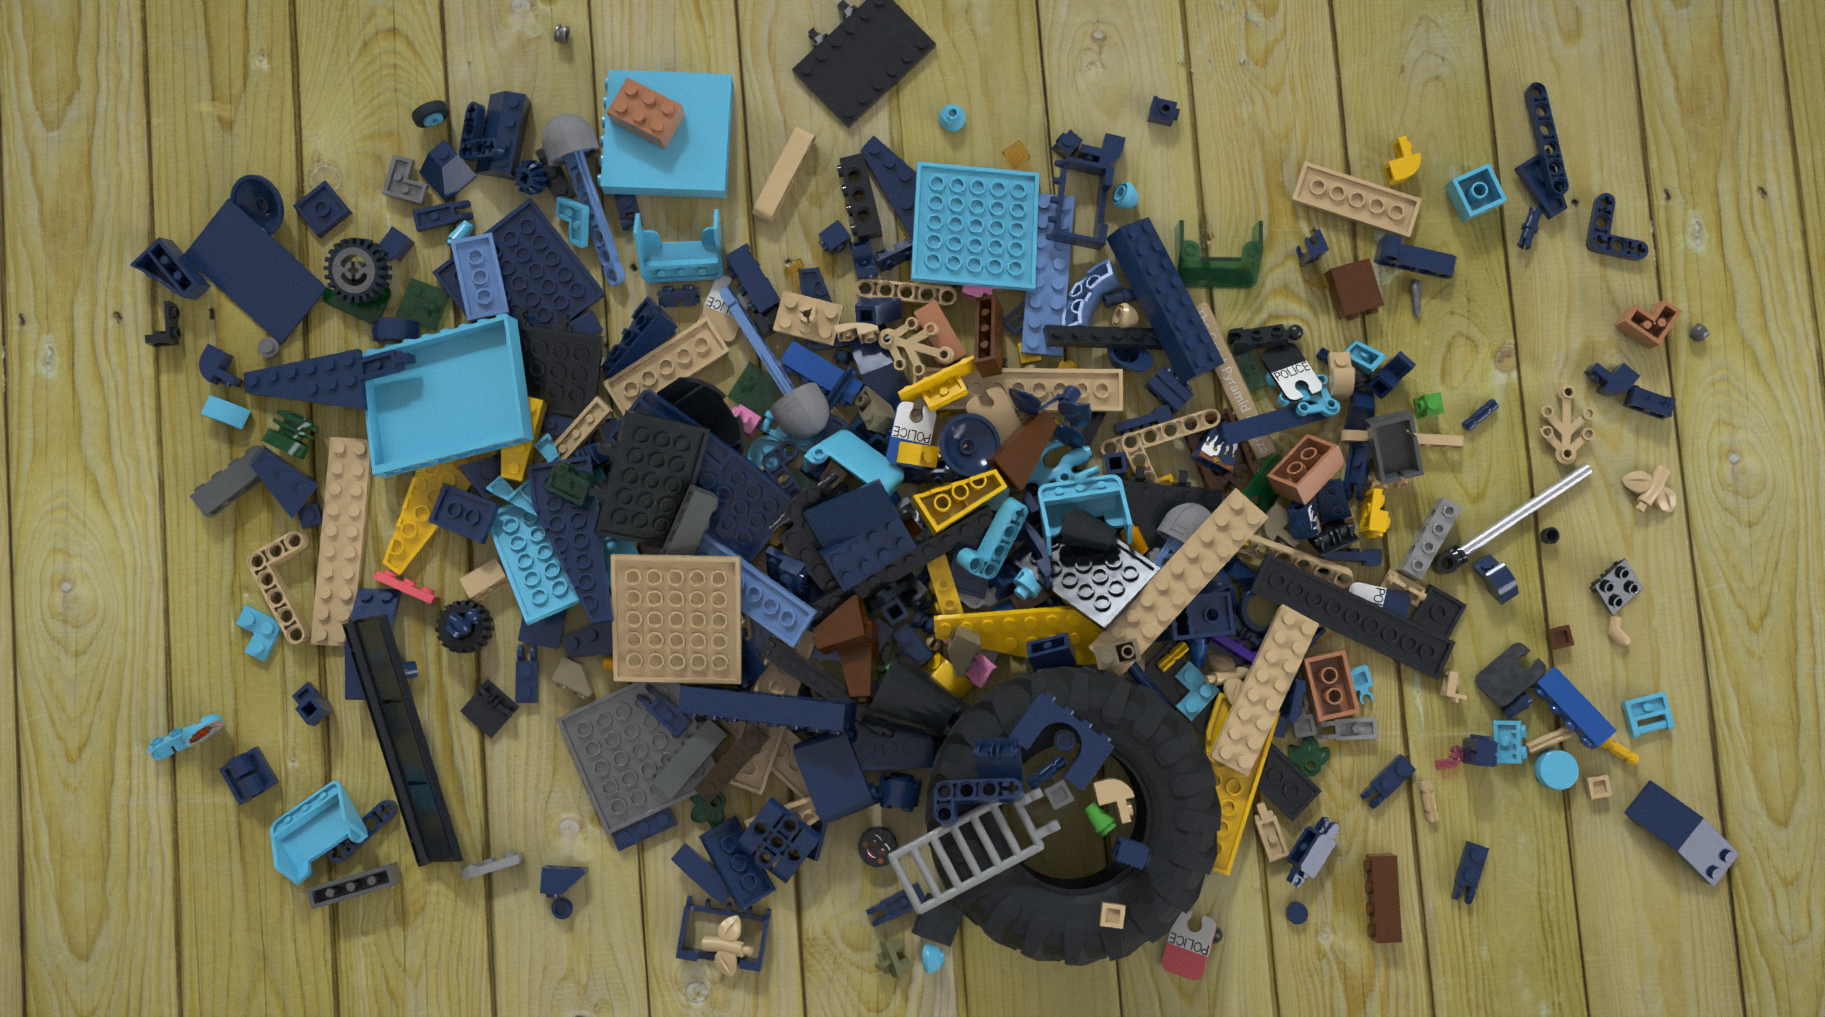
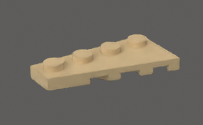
M810 796L784 805L791 812L799 813L802 820L809 826L819 820ZM783 813L781 817L778 819V824L785 817V813ZM757 815L744 820L747 828ZM787 820L789 827H796L792 820ZM758 823V828L766 831L765 825ZM801 826V828L798 830V832H797L795 835H797V834H798L800 831H802L804 828ZM774 837L777 843L783 844V840L780 837ZM762 843L756 848V853L763 846Z

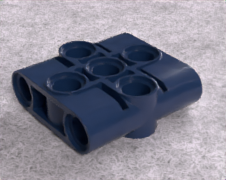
M771 797L735 845L751 856L758 867L767 869L786 884L821 839L822 835L805 823L799 813L791 812L775 798ZM783 813H785V817L778 824V819L781 817ZM787 820H792L796 827H789ZM758 823L764 824L766 831L760 830ZM801 826H802L804 829L801 831V833H800V834L798 835V837L796 838L794 835L798 832V830H799V829L801 828ZM774 837H780L783 840V844L777 843ZM762 843L763 846L755 853L756 848ZM791 850H797L800 853V857H795ZM762 853L769 854L771 860L764 859ZM778 856H779L781 859H780L779 862L775 865V867H773L772 864L775 862V860H776V859L778 858Z

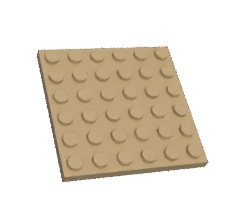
M611 555V597L614 621H612L613 681L742 683L741 556Z

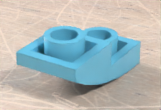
M209 395L201 415L242 430L251 411Z

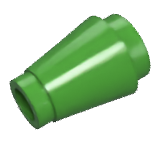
M1095 802L1084 810L1096 833H1100L1102 837L1117 826L1113 822L1115 819Z

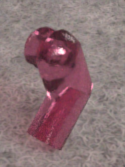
M1455 745L1451 747V755L1448 758L1436 760L1437 770L1457 767L1464 758L1462 748Z

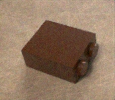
M1370 258L1331 268L1325 273L1339 320L1346 318L1347 321L1359 318V315L1366 313V316L1378 313V309L1384 305Z

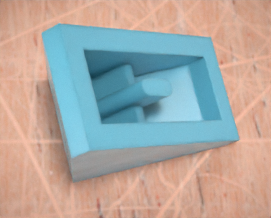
M1357 340L1345 351L1350 352L1351 364L1360 373H1366V375L1372 373L1386 358L1385 354Z

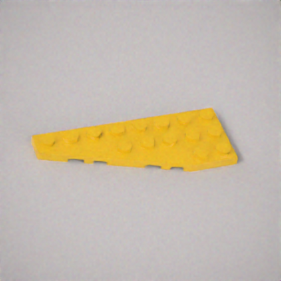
M500 449L416 470L403 503L401 515L397 520L395 532L387 548L383 564L399 576L402 575L440 527L428 521L443 483L468 491L472 485L458 466L493 457Z
M1070 606L934 616L936 639L948 641L955 627L960 625L980 634V643L983 649L1028 658L1027 642L1068 632L1075 648L1076 665L1097 664L1095 654L1088 647L1099 637L1103 630Z
M1220 692L1217 694L1205 732V751L1207 756H1209L1232 707L1225 694ZM1280 712L1277 713L1249 776H1244L1208 757L1216 778L1215 788L1221 805L1220 831H1217V857L1212 871L1227 876L1230 875Z

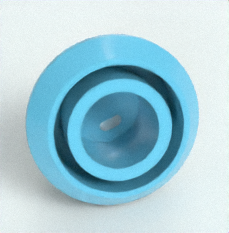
M949 104L940 110L938 120L943 129L954 132L964 126L966 114L960 106Z
M1130 182L1118 185L1112 195L1113 205L1121 209L1133 208L1139 200L1138 192Z
M931 944L923 946L924 971L930 974L941 969V965H945L944 951L940 952V947Z

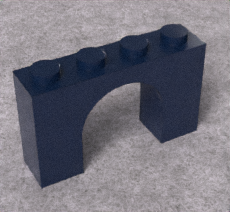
M1046 691L1045 694L1039 692L1008 736L1010 738H1020V745L1028 750L1039 733L1047 725L1057 722L1070 725L1079 737L1080 747L1077 756L1065 771L1063 777L1083 791L1115 747L1110 743L1112 739L1103 732L1098 735L1092 730L1094 726L1084 718L1079 721L1074 717L1076 712L1068 706L1060 707L1055 703L1057 698Z

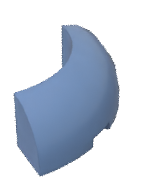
M1109 258L1086 272L1087 275L1073 286L1068 295L1067 305L1063 308L1062 325L1090 326L1094 311L1103 300V295L1110 294L1121 287L1117 272Z

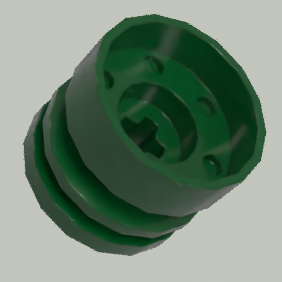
M278 408L276 413L284 417V420L281 421L273 418L272 421L280 426L279 430L268 428L262 441L304 460L310 447L302 442L303 438L314 440L315 437L307 433V431L310 429L318 433L320 427L300 414Z

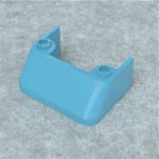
M714 209L713 227H707L702 231V241L661 243V237L656 231L642 229L640 213L635 214L633 236L640 274L644 281L648 283L716 280L723 275V243L719 209Z
M1109 474L1048 483L1040 486L1038 489L1042 532L1049 556H1052L1051 538L1061 535L1060 529L1067 511H1073L1070 507L1072 503L1078 505L1094 517L1104 516L1105 523L1111 528L1124 527L1127 544H1132V520L1123 483L1119 476Z

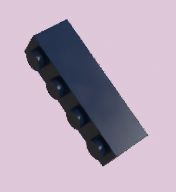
M509 91L490 94L482 139L495 138L504 142L505 151L499 159L477 161L476 174L516 180L513 177L516 174L514 168L519 166L531 101L526 94Z

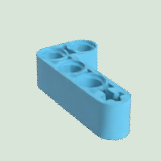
M1013 497L1003 500L978 550L962 549L957 555V563L974 575L985 579L994 578L1028 515V508Z

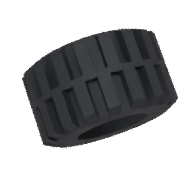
M466 600L452 602L453 604L446 605L445 610H441L439 613L441 615L440 619H436V623H439V625L435 628V632H439L437 638L443 642L441 645L449 648V651L457 653H473L474 651L481 650V647H485L488 644L487 640L493 636L490 634L491 631H494V626H491V622L494 621L493 617H489V610L484 609L485 606ZM470 609L477 610L480 614L479 624H475L474 632L468 639L464 640L460 637L456 639L444 629L447 625V617L451 613L459 611L460 616H462Z

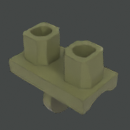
M884 939L880 941L883 952L877 953L879 961L874 964L875 968H882L884 974L891 972L893 978L898 977V979L905 977L904 973L910 970L912 965L908 957L900 960L897 957L896 953L905 949L902 939Z

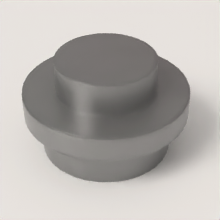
M263 338L258 344V351L263 357L272 358L279 353L280 345L274 338Z

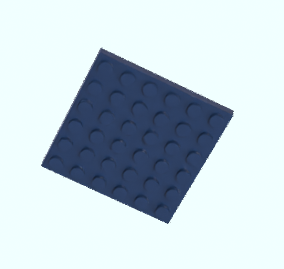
M531 197L483 233L492 232L510 310L509 316L516 318L517 309L519 308L529 309L527 322H532L531 326L553 329V326L558 324L559 314L570 315L569 322H571L607 295ZM453 256L432 273L466 316Z

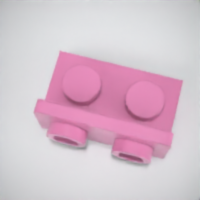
M981 653L977 656L974 655L970 670L968 672L965 671L964 674L971 679L974 685L983 688L992 683L991 676L997 667Z

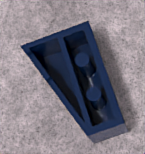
M158 237L130 264L183 298L197 300L211 287L173 240Z
M746 243L726 255L728 267L726 272L731 280L735 279L739 284L736 287L741 296H746L750 301L748 306L753 314L761 312L762 316L779 307L781 300L769 279L765 277L760 269L758 260L755 261L749 251L751 248Z
M264 445L250 460L252 469L291 519H293L318 487L315 479Z

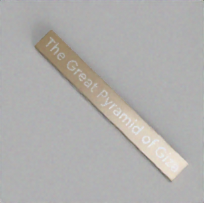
M1205 301L1195 306L1225 362L1216 368L1215 371L1238 420L1260 415L1208 302ZM1270 434L1248 440L1257 460L1277 451Z

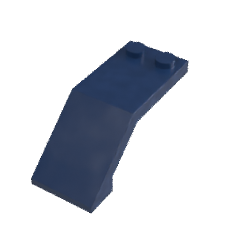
M885 324L878 325L879 332L887 329ZM890 335L886 336V342L890 341ZM859 337L852 341H848L864 385L871 388L889 403L895 412L897 405L901 402L898 391L909 386L905 372L895 369L894 359L889 349L882 348L878 340L873 343L861 344ZM901 361L898 363L899 368L903 367Z
M358 588L350 619L355 620L387 614L393 632L402 594L401 591L398 589ZM345 637V699L365 700Z
M1648 781L1624 812L1637 826L1645 829L1673 849L1707 884L1713 887L1739 855L1705 818L1653 781Z

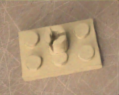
M783 290L773 331L833 347L837 335L835 325L840 324L844 306Z

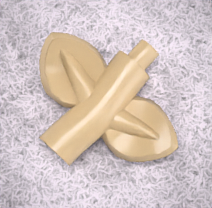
M1658 465L1652 476L1644 471H1634L1621 479L1630 491L1640 494L1636 500L1638 503L1635 508L1636 511L1643 513L1646 508L1651 507L1653 502L1664 512L1673 511L1676 504V495L1673 490L1665 487V483L1671 473L1667 468Z
M1221 653L1211 654L1208 660L1215 671H1211L1210 675H1206L1204 681L1206 684L1212 683L1214 686L1224 685V694L1228 702L1233 705L1243 684L1242 681L1245 680L1251 665L1245 664L1235 668V663L1230 656Z
M739 915L731 916L720 924L718 928L719 937L704 936L701 944L702 951L717 952L714 961L715 966L721 973L727 976L735 974L738 967L737 957L743 958L744 955L751 956L753 953V947L746 946L745 942L738 941L742 928Z

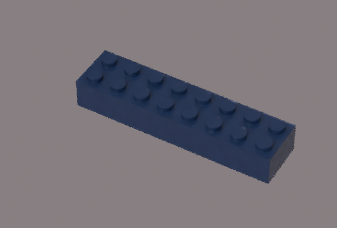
M1147 217L1124 225L1107 237V241L1180 383L1189 382L1224 364L1225 362L1150 218Z
M694 684L680 686L678 712H684L686 717L705 716V719L718 720V718L725 719L727 722L746 720V724L752 725L766 722V726L769 727L787 725V729L795 730L808 727L807 731L811 732L827 731L828 729L829 734L841 735V733H847V730L855 728L857 703Z

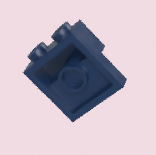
M769 546L765 551L768 576L776 582L779 581L782 587L798 598L803 597L808 590L806 564Z

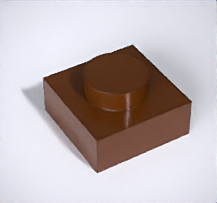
M1569 625L1546 629L1551 650L1574 645Z

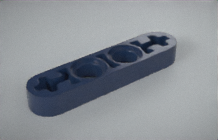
M389 799L376 805L362 818L366 828L368 818H374L377 823L375 829L367 828L368 837L358 844H353L349 837L346 838L344 842L342 841L328 851L329 859L337 863L349 858L398 813L397 803ZM384 805H390L392 807L390 808L391 814L386 813L381 817L377 815L385 810ZM347 845L348 848H345L341 852L342 856L337 857L335 855L337 853L336 849H340Z

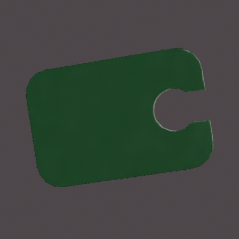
M366 279L351 280L355 284L361 285ZM328 288L323 294V301L329 306L360 320L374 324V321L382 317L392 293L390 288H384L386 292L383 295H379L380 298L371 302L355 303L340 299V295H335L332 292L333 290Z
M1277 453L1272 454L1241 492L1250 501L1254 496L1258 495L1256 506L1265 514L1280 496L1274 492L1267 478L1270 471L1283 459Z

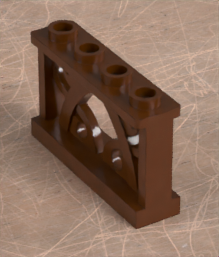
M1230 407L1218 411L1221 419L1226 422L1238 421L1234 410L1231 411ZM1215 413L1205 416V421L1208 424H1213L1217 420ZM1196 420L1185 424L1186 429L1190 431L1194 430V427L1197 426ZM1205 431L1184 436L1191 454ZM1245 442L1238 444L1234 469L1229 474L1222 476L1219 473L1218 476H1214L1212 469L1194 461L1205 488L1220 489L1230 481L1233 486L1242 492L1259 471V468H1255L1253 464V453L1250 448L1247 449ZM1246 470L1249 479L1246 483L1241 484L1233 479V474L1238 478H1243L1240 475V471ZM1233 490L1223 493L1222 500L1227 498Z

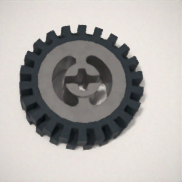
M348 238L340 240L341 243H335L333 245L335 249H329L328 251L331 256L325 257L324 260L329 262V264L323 268V270H328V274L324 275L325 279H330L331 282L327 283L329 288H334L332 292L335 295H340L339 298L347 300L346 302L364 303L380 298L379 295H383L386 292L384 288H389L390 286L387 279H392V275L388 274V270H392V266L387 265V262L391 260L389 257L384 256L387 253L385 249H379L381 245L365 238ZM355 256H360V257H362V258L364 259V261H351V260H352ZM351 279L366 280L361 285H357Z

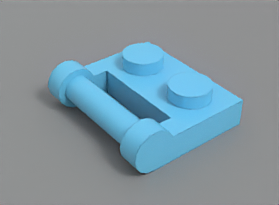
M1661 691L1622 701L1628 724V733L1632 739L1640 737V734L1664 728L1669 730L1675 726L1666 692ZM1658 715L1663 717L1661 721L1641 726L1637 724L1638 720Z

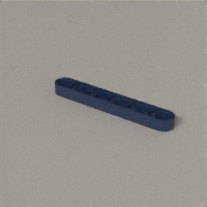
M1534 82L1525 90L1524 96L1546 190L1551 197L1559 198L1568 191L1569 183L1546 88L1543 84ZM1531 89H1536L1540 96L1535 97L1531 93ZM1536 107H1539L1543 110V116H1540L1536 113ZM1540 126L1548 129V135L1540 131ZM1545 145H1549L1553 149L1552 154L1545 151ZM1549 164L1557 167V173L1549 169ZM1554 183H1558L1562 187L1561 192L1554 189Z

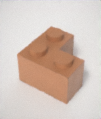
M1666 300L1654 304L1649 312L1635 304L1625 309L1614 326L1647 349H1651L1660 345L1682 311Z

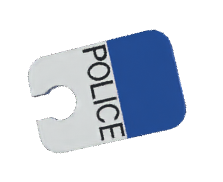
M902 401L896 407L886 458L893 464L921 469L924 466L897 462L899 443L901 441L930 446L936 420V411L930 412L927 406L922 405L921 420L914 423L909 417L914 403Z

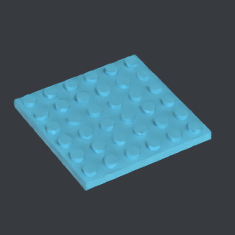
M917 161L910 281L1034 292L1036 281L1039 173Z
M602 466L594 469L595 483L606 477ZM512 503L499 508L490 533L526 624L530 625L581 603L539 518ZM603 536L611 590V555H639L635 543L632 541Z

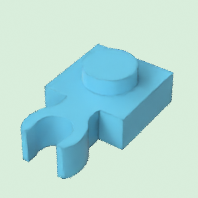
M1364 664L1350 669L1355 692L1358 691L1357 697L1359 702L1364 704L1363 696L1366 694L1373 701L1374 697L1368 690V687L1373 686L1368 666Z

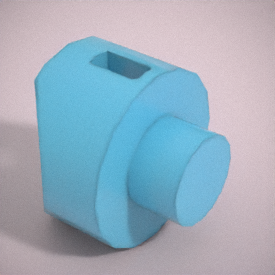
M1023 567L1013 580L1016 586L1013 592L1022 600H1025L1028 596L1036 598L1043 589L1036 581L1033 571Z

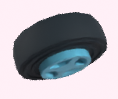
M434 100L417 107L412 112V119L417 127L428 128L447 119L450 111L444 101Z

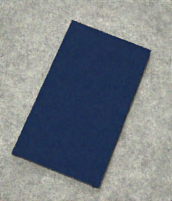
M230 198L226 200L184 253L192 264L280 344L286 341L328 289L326 285Z

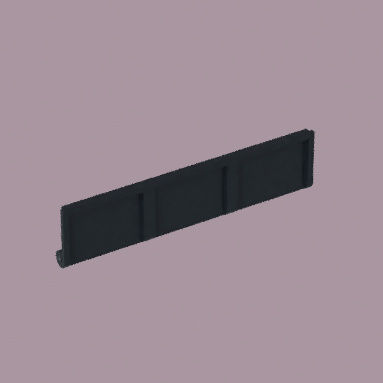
M383 614L355 620L349 619L348 622L342 623L417 865L421 867L432 862L463 861L462 854L388 616Z

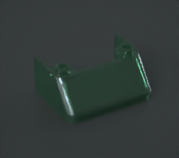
M1179 220L1175 227V268L1186 289H1250L1257 283L1263 256V221H1258L1253 227L1252 241L1247 242L1243 246L1241 257H1201V249L1198 243L1192 240H1184V220Z

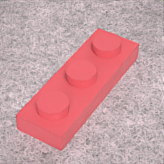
M387 569L385 572H376L375 580L429 604L437 605L440 597L434 595L435 591L425 586L422 589L416 587V582L404 578V580L396 578L398 574Z

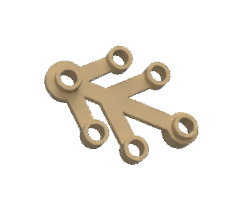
M909 317L905 324L896 330L890 328L882 330L878 336V342L882 348L889 349L894 359V367L899 371L906 370L908 362L902 358L897 346L905 348L913 364V373L917 376H924L927 372V367L922 364L917 352L935 356L944 364H951L955 360V351L950 347L944 346L938 349L919 343L927 337L938 333L939 327L935 323H927L922 331L907 340L899 337L910 330L914 331L919 328L920 322L914 317ZM912 320L915 321L914 327H910V322ZM933 325L934 331L930 333L929 327ZM887 335H890L889 342L885 341ZM947 351L948 356L943 359L942 353ZM903 361V367L899 368L898 363ZM919 366L923 368L921 373L917 372Z
M1569 384L1560 386L1556 390V397L1562 401L1561 421L1554 415V409L1551 406L1546 405L1539 410V415L1545 418L1559 432L1561 442L1553 436L1554 431L1550 426L1540 428L1539 436L1555 449V458L1563 465L1574 462L1577 456L1576 450L1586 441L1592 440L1595 437V431L1592 428H1586L1571 443V435L1583 423L1595 417V410L1591 407L1583 409L1580 415L1571 423V400L1575 397V389ZM1565 389L1570 391L1569 396L1565 394ZM1545 408L1549 410V415L1544 414ZM1586 410L1590 412V417L1585 415ZM1544 429H1547L1549 431L1548 436L1544 435ZM1586 431L1590 433L1589 438L1585 436ZM1565 450L1569 452L1568 458L1564 456Z

